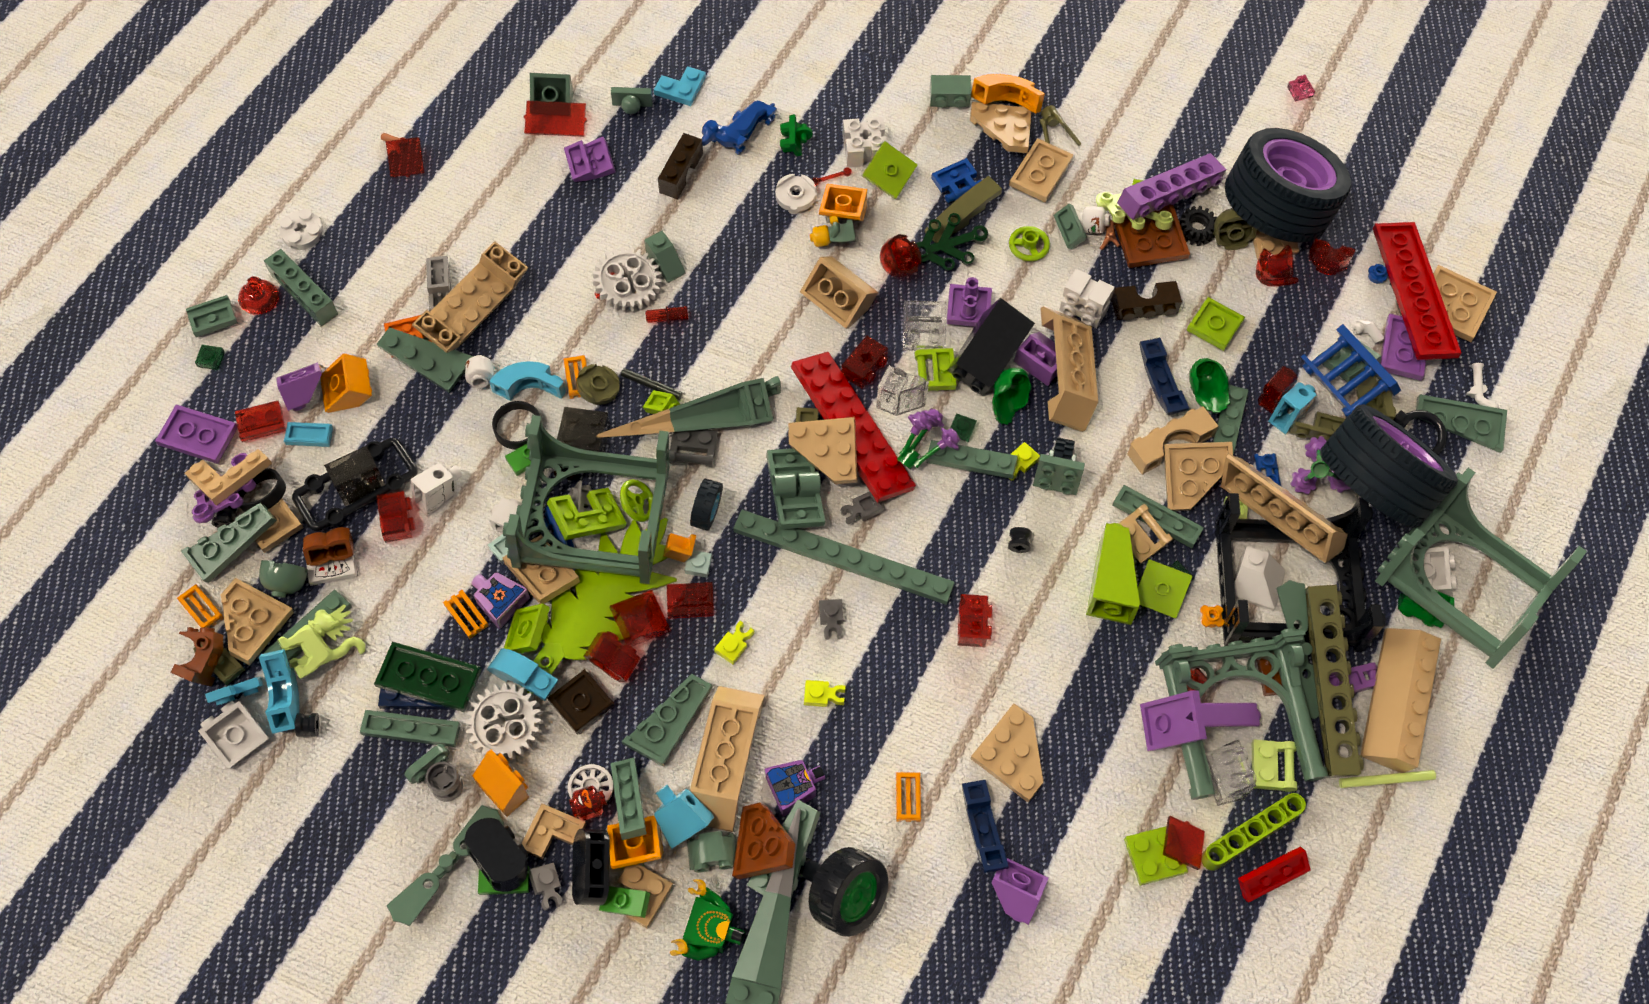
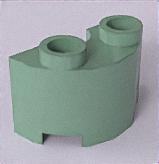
M722 831L698 834L699 839L689 838L687 840L690 870L701 873L709 871V866L719 865V869H731L734 867L737 847L734 833L722 836Z

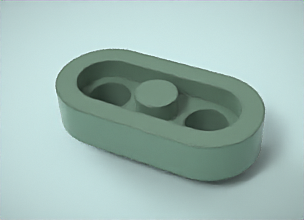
M443 744L434 746L406 770L404 776L411 784L422 783L426 780L427 770L433 764L448 761L449 750Z

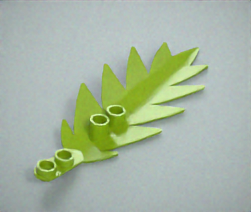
M667 518L660 520L653 565L667 559V557L663 556L666 545L660 544L666 531ZM636 520L631 522L625 533L620 554L638 556L641 531ZM601 533L598 551L618 553L606 533ZM575 569V573L579 576L580 580L575 585L578 599L569 589L552 599V628L548 623L544 626L541 638L545 645L533 661L538 664V667L552 675L563 658L586 660L599 656L598 653L581 647H593L618 642L638 635V630L617 623L607 617H626L658 611V606L627 593L659 588L674 583L677 579L651 572L650 583L643 584L640 583V577L605 572H599L598 575L595 571ZM549 658V664L543 666V659Z

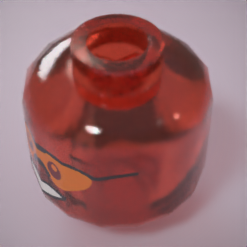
M593 785L574 791L572 799H569L574 818L579 817L581 821L601 816L603 814L602 806L607 805L603 791L597 792L596 787Z

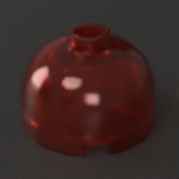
M898 234L888 239L880 250V263L883 269L893 277H907L917 272L918 265L921 264V254L917 244L914 241L910 242L907 239L908 236L904 234Z

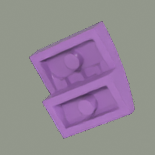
M600 137L587 144L580 140L564 147L574 182L597 179L616 172L607 141L604 137Z

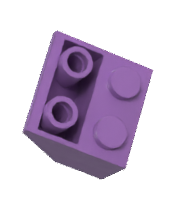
M1040 331L1030 334L1017 349L1013 362L1049 386L1057 377L1055 342Z

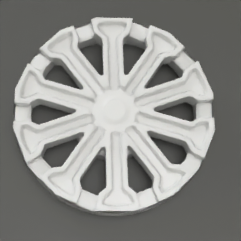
M584 765L575 770L569 779V796L573 803L580 808L586 810L599 809L612 797L614 788L612 777L605 768L599 765ZM586 770H590V776L588 777L585 773ZM599 770L601 773L595 777V773ZM581 775L583 780L576 779V777ZM604 777L608 778L607 781L601 782ZM576 784L580 787L572 788V785ZM609 787V790L606 791L601 788ZM587 789L591 801L593 796L597 803L592 804V808H588L585 804L581 805L578 798H575L574 795L581 793L580 796L583 801L585 797L582 796V792ZM598 794L605 796V798L601 800Z

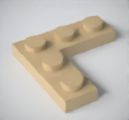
M257 449L255 452L248 454L239 464L228 469L227 473L222 476L204 460L192 465L184 474L217 506L270 466L272 462Z

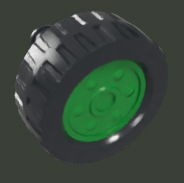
M845 847L835 851L822 865L806 858L804 866H801L799 876L812 882L808 902L809 910L814 920L826 929L844 937L857 935L872 924L880 913L888 892V874L883 863L872 855L854 847Z

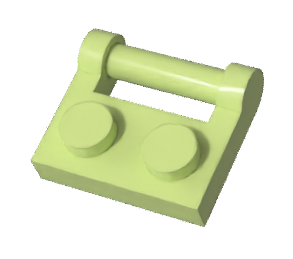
M1256 739L1252 741V788L1289 792L1297 790L1294 774L1295 742ZM1278 752H1284L1285 781H1278Z

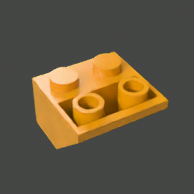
M491 749L486 753L472 777L493 803L508 817L529 798L526 792L528 786L525 784V780L517 770L513 771L507 759L501 753L496 755Z

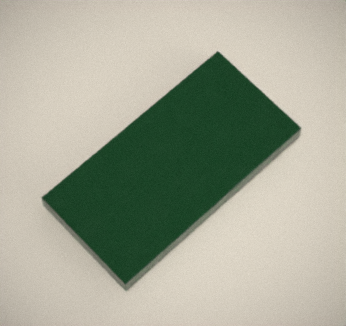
M392 641L374 685L388 691L465 712L482 669L480 666Z

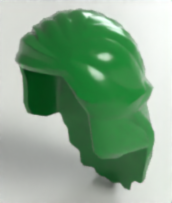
M1202 358L1196 361L1189 371V382L1195 395V400L1201 407L1204 406L1207 411H1212L1213 414L1220 413L1228 407L1227 405H1230L1228 393L1229 379L1226 375V370L1220 363L1209 358Z
M1020 368L1006 369L1000 374L994 384L992 409L996 421L1000 424L1008 425V423H1012L1015 412L1028 403L1031 383L1025 370Z

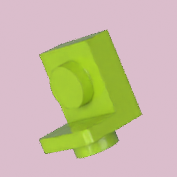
M653 390L643 408L647 413L656 414L681 404L673 394Z

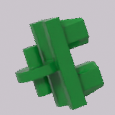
M795 114L789 115V122L780 124V131L783 137L789 136V138L780 140L782 151L784 153L793 151L795 156H801L802 143H806L807 140L812 138V129L807 127V124L797 123Z

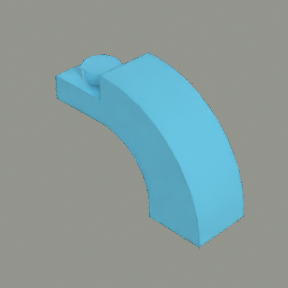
M527 361L509 365L497 372L489 381L493 393L510 401L518 392L527 388H539L561 399L566 393L563 380L551 374L550 366L539 362Z
M505 648L499 651L487 668V671L505 682L508 680L512 681L546 701L559 682L557 678L538 667V664Z
M285 649L261 654L259 660L269 694L268 708L265 713L271 732L273 734L295 729L296 715L300 713V701L294 668H290Z

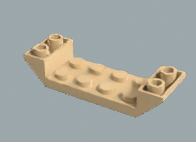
M494 241L481 254L479 263L430 312L426 310L412 326L446 353L458 348L513 291L528 267Z
M1043 306L1041 307L1042 326L1054 330L1059 394L1048 401L1049 421L1083 432L1086 430L1098 404L1092 327L1074 317Z
M718 686L712 699L690 791L715 816L706 827L729 832L734 830L738 813V800L758 718L760 719L765 695Z

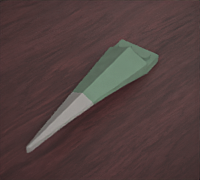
M797 809L788 831V835L796 844L793 868L772 872L732 974L726 1004L779 1003L782 990L800 809Z

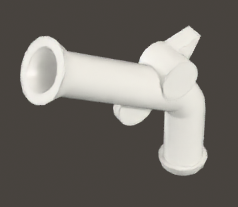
M1473 363L1471 368L1473 369L1474 386L1466 395L1474 398L1479 405L1499 408L1498 404L1491 402L1483 396V393L1488 389L1486 385H1483L1482 369L1484 364Z

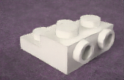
M1449 547L1428 548L1424 556V570L1430 584L1435 590L1453 596V589H1457L1456 575L1451 576V568H1456L1455 555H1450Z
M233 700L221 708L223 713L218 717L210 716L200 724L202 728L198 730L228 769L269 739L240 701L234 703Z

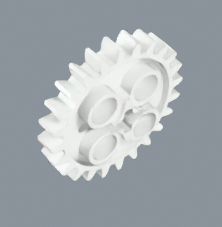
M621 247L620 253L613 249L612 256L606 252L605 259L599 258V264L595 265V271L593 272V286H596L595 292L600 293V300L606 299L607 306L614 303L615 310L620 305L622 306V311H625L626 307H630V310L633 311L636 305L641 310L642 303L649 306L650 299L655 300L656 294H659L662 283L661 272H658L659 265H654L655 259L648 260V253L643 256L640 255V249L633 253L632 247H630L628 252H625V249Z
M504 683L502 690L495 684L494 692L486 688L485 697L477 695L480 701L478 704L471 702L475 710L467 711V714L472 716V719L465 721V723L472 728L468 729L466 733L474 735L470 738L469 742L476 744L474 748L476 751L483 750L481 754L483 756L492 749L496 755L501 753L505 758L508 755L511 760H515V753L523 757V749L532 750L529 743L531 741L538 742L537 738L534 737L535 733H542L537 728V725L544 723L543 720L537 718L543 714V711L536 709L540 703L536 700L532 701L534 695L531 693L527 694V690L523 687L519 690L516 684H513L510 689L509 685ZM517 702L518 707L516 711L510 713L509 708L511 704ZM494 709V716L487 720V713L489 710ZM522 715H524V718H523V719H520V720L517 719V718L521 717ZM504 718H507L508 721L505 722V726L500 725L504 723ZM487 725H493V726L488 727V728L485 730V726H487ZM519 725H522V732L519 735L515 736V728ZM495 732H499V739L496 742H492V735Z

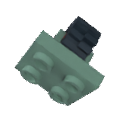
M1057 437L1054 450L1050 449L1049 455L1040 454L1033 486L1044 490L1049 489L1062 492L1063 494L1077 495L1085 463L1075 461L1076 455L1073 454L1075 441Z

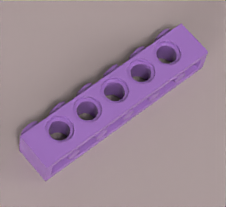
M1210 153L1124 188L1117 204L1132 220L1145 217L1155 210L1159 211L1169 204L1174 205L1181 199H1188L1195 193H1202L1207 188L1218 186L1222 182V177L1227 169Z

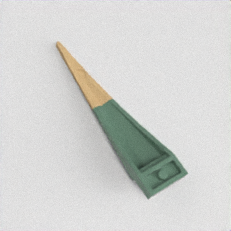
M764 378L741 382L599 433L596 437L656 434L659 431L682 432L746 427L773 421Z

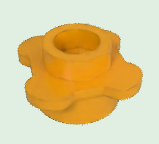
M1203 605L1200 608L1203 626L1210 628L1223 626V608L1221 606L1208 607Z

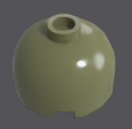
M1233 208L1223 211L1214 222L1216 242L1227 250L1244 248L1248 245V241L1256 237L1257 229L1245 222Z

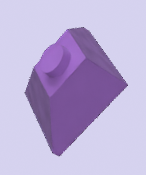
M318 362L276 378L277 387L288 411L291 409L294 411L301 410L310 402L322 375Z
M1007 858L1009 868L997 871L992 880V885L1005 914L1011 916L1015 921L1024 922L1029 925L1048 877Z

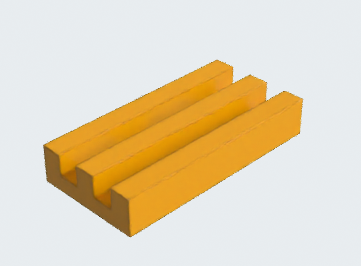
M585 355L563 358L570 399H573L574 396L580 398L579 392L573 390L569 363L573 362L575 379L577 381L579 375L577 362H582V369L586 367Z
M197 584L177 597L178 601L201 628H209L211 625L214 627L218 620L222 621L224 619L223 615ZM195 591L214 612L215 615L213 617L207 613L192 595ZM188 597L207 619L205 623L201 621L184 599Z
M460 590L458 595L451 596L449 601L445 600L443 602L446 609L469 639L489 626L463 590ZM461 599L464 600L467 606L471 609V611L480 621V626L476 624V622L473 620V618L470 616L467 610L460 603ZM456 604L474 630L470 631L452 608V605Z
M896 772V822H901V820L921 822L920 773ZM901 778H905L906 814H902ZM911 778H915L916 814H911Z

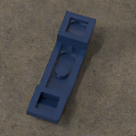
M1161 338L1140 341L1139 345L1145 370L1154 394L1167 415L1188 411L1189 406L1182 390H1178L1166 361L1167 353Z
M986 780L962 783L968 821L983 872L1008 869L1003 844L1000 842L991 809V799Z

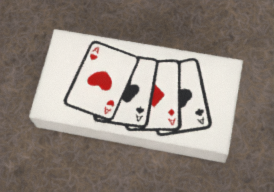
M354 555L345 560H329L325 564L318 566L307 565L308 580L311 586L357 577Z

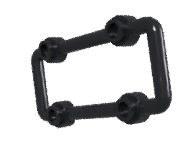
M388 438L382 442L371 441L365 446L364 452L321 476L317 474L309 475L305 479V485L293 492L292 500L311 530L321 531L329 526L338 528L344 524L348 515L387 493H401L405 489V483L418 474V468L397 438ZM391 446L394 447L409 470L403 475H390L386 479V484L342 509H329L326 512L325 519L319 522L315 521L301 498L303 495L309 492L312 494L321 493L325 483L368 459L372 461L380 460L384 455V450Z

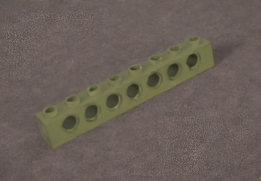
M1337 585L1308 586L1305 589L1308 632L1312 646L1311 656L1325 767H1327L1328 778L1358 776L1364 768L1362 756H1359L1358 746H1360L1361 741L1359 732L1355 730L1357 711L1356 708L1352 707L1351 698H1354V687L1352 684H1349L1348 675H1351L1350 661H1346L1345 652L1348 651V641L1346 637H1343L1342 628H1345V618L1343 614H1340L1339 605H1342V595L1340 591H1337ZM1320 606L1328 607L1330 609V616L1323 615L1320 611ZM1323 629L1331 630L1333 639L1326 638L1323 634ZM1326 652L1334 653L1336 662L1328 661ZM1330 675H1335L1339 679V686H1334L1330 683ZM1333 698L1339 699L1341 701V710H1337L1333 707ZM1336 722H1341L1345 726L1344 734L1336 731ZM1339 746H1344L1347 748V758L1341 757L1339 755Z

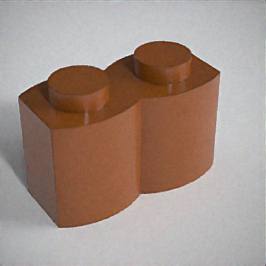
M339 527L327 533L317 532L304 537L303 554L307 565L318 566L325 564L329 560L340 561L353 555V539L350 529Z

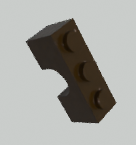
M686 133L682 134L658 177L660 194L678 200L686 186V176L689 167L695 169L703 156L702 139Z
M1176 281L1155 283L1152 298L1141 297L1137 293L1135 285L1114 288L1111 297L1116 321H1129L1142 317L1152 318L1159 315L1171 316L1179 312L1182 304Z

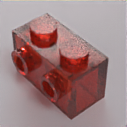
M960 595L957 646L985 647L987 639L991 640L992 626H988V618H992V604H988L989 596Z

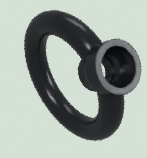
M1400 410L1393 421L1403 428L1414 419H1424L1434 425L1437 430L1438 440L1431 450L1439 455L1447 441V432L1443 422L1436 415L1428 411L1414 410L1405 413Z

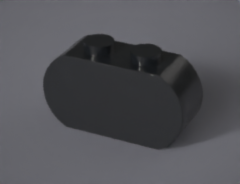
M483 818L474 822L465 834L467 852L494 890L500 892L512 891L521 886L527 877L528 865L526 858L528 853L522 844L517 845L513 840L515 836L509 826L504 827L495 818Z
M579 829L576 832L573 842L572 897L576 905L602 906L606 902L609 893L610 839L606 830Z

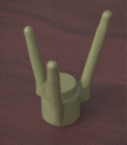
M1047 106L1041 111L1042 119L1039 122L1043 128L1045 142L1050 144L1047 125L1054 127L1060 123L1078 146L1081 145L1075 134L1062 120L1055 106Z

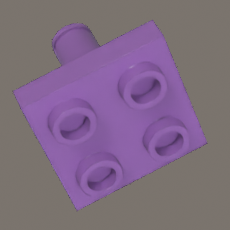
M974 277L968 278L966 285L950 284L946 324L975 327L982 314L991 306L992 288L978 287V279Z

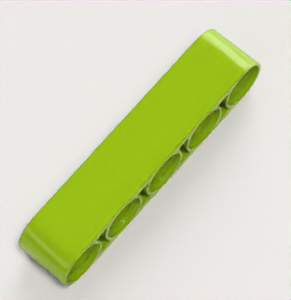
M1297 793L1288 794L1211 843L1202 853L1201 862L1203 866L1211 871L1218 870L1296 820L1305 810L1306 802L1304 798ZM1287 803H1292L1297 811L1290 810ZM1268 815L1274 816L1278 824L1270 822ZM1248 828H1255L1258 836H1253ZM1229 840L1236 841L1239 849L1232 848ZM1209 852L1216 853L1220 861L1212 860Z

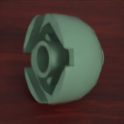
M261 560L259 579L265 589L272 591L271 596L285 598L286 594H294L304 586L308 569L288 563L281 564L275 563V561Z

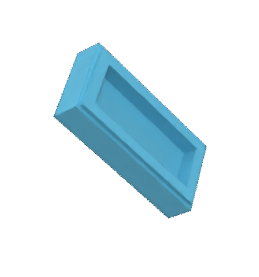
M288 422L284 443L297 446L330 447L333 426L332 424Z

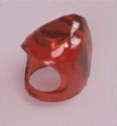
M1289 245L1284 246L1281 252L1273 255L1265 248L1262 250L1256 265V277L1261 284L1283 286L1298 282L1299 279L1293 277V253Z

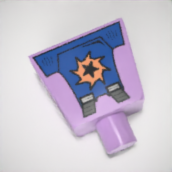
M494 573L488 580L481 574H478L472 581V585L478 589L474 594L477 604L499 629L509 621L516 609H520L530 599L525 587L499 573Z

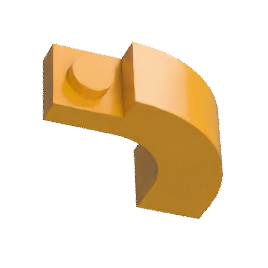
M987 74L974 78L971 97L983 104L1001 100L1014 102L1036 114L1041 112L1045 93L1034 88L1035 83L1017 76Z

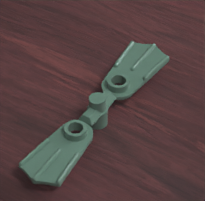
M1288 580L1276 588L1287 628H1294V622L1298 621L1300 626L1295 631L1305 630L1306 632L1308 629L1305 584ZM1303 636L1304 640L1299 643L1304 652V663L1302 666H1299L1300 679L1312 719H1316L1319 716L1314 672L1313 665L1309 664L1308 655L1312 653V646L1305 642ZM1303 670H1307V672H1308V677H1307V678H1304V677H1303V675H1302Z
M481 805L454 840V851L449 855H442L439 858V865L432 873L422 874L387 904L394 922L411 926L439 889V879L452 871L453 865L461 858L460 856L469 855L467 849H461L460 845L465 842V834L474 822L483 818H495L504 826V822L497 809ZM431 881L433 885L431 888H425L423 886L424 883Z

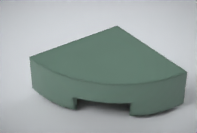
M775 376L765 382L768 397L781 393L779 376Z

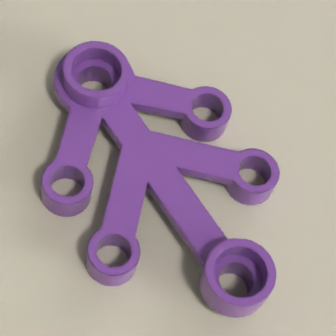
M240 453L236 455L231 461L232 466H236L243 461L247 454ZM251 479L217 506L201 490H198L194 494V498L197 500V505L192 510L194 521L196 523H207L212 520L216 512L228 506L233 509L238 508L242 505L243 499L236 492L242 489L245 492H249L256 487V483Z

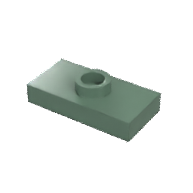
M1068 203L1053 215L1068 249L1072 250L1087 239L1072 204Z

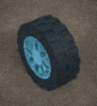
M706 478L703 479L692 507L690 516L691 526L706 531L710 530L719 508L723 483Z

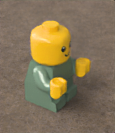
M837 216L829 217L832 226H815L810 234V241L814 242L816 247L828 246L830 243L845 244L856 242L853 220H846L847 223L840 224Z

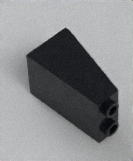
M999 298L982 314L948 368V371L952 373L954 378L970 386L972 391L983 395L991 389L1035 323L1005 300Z

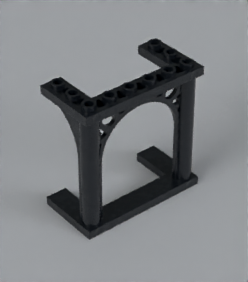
M1229 493L1215 521L1220 601L1223 608L1222 619H1224L1222 626L1224 646H1229L1228 644L1234 641L1251 643V640L1264 637L1265 640H1272L1274 636L1280 635L1282 630L1288 629L1286 623L1249 622L1248 600H1238L1235 602L1231 540L1295 542L1267 520L1238 519L1240 516L1239 493ZM1359 497L1351 510L1326 519L1348 534L1342 553L1334 556L1329 560V563L1337 575L1339 591L1342 595V605H1339L1340 612L1346 614L1350 619V624H1345V628H1342L1343 637L1347 638L1348 646H1353V652L1363 653L1385 626L1386 619L1385 614L1381 611V604H1371L1368 609H1365L1367 593L1362 584L1364 569L1360 567L1362 549L1358 546L1357 539L1360 533L1365 530L1369 520L1372 519L1373 509L1367 501ZM1342 559H1343L1342 566H1344V567L1339 566V564H1338V561H1339V560H1342ZM1343 601H1347V602H1348V603H1347V607H1348V608H1345V607L1343 606ZM1294 624V628L1298 629L1300 624ZM1307 629L1304 638L1305 642L1310 644L1309 632ZM1323 629L1324 636L1328 639H1333L1332 631Z

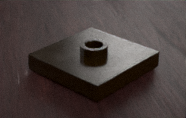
M585 669L547 698L577 735L615 706L610 697Z

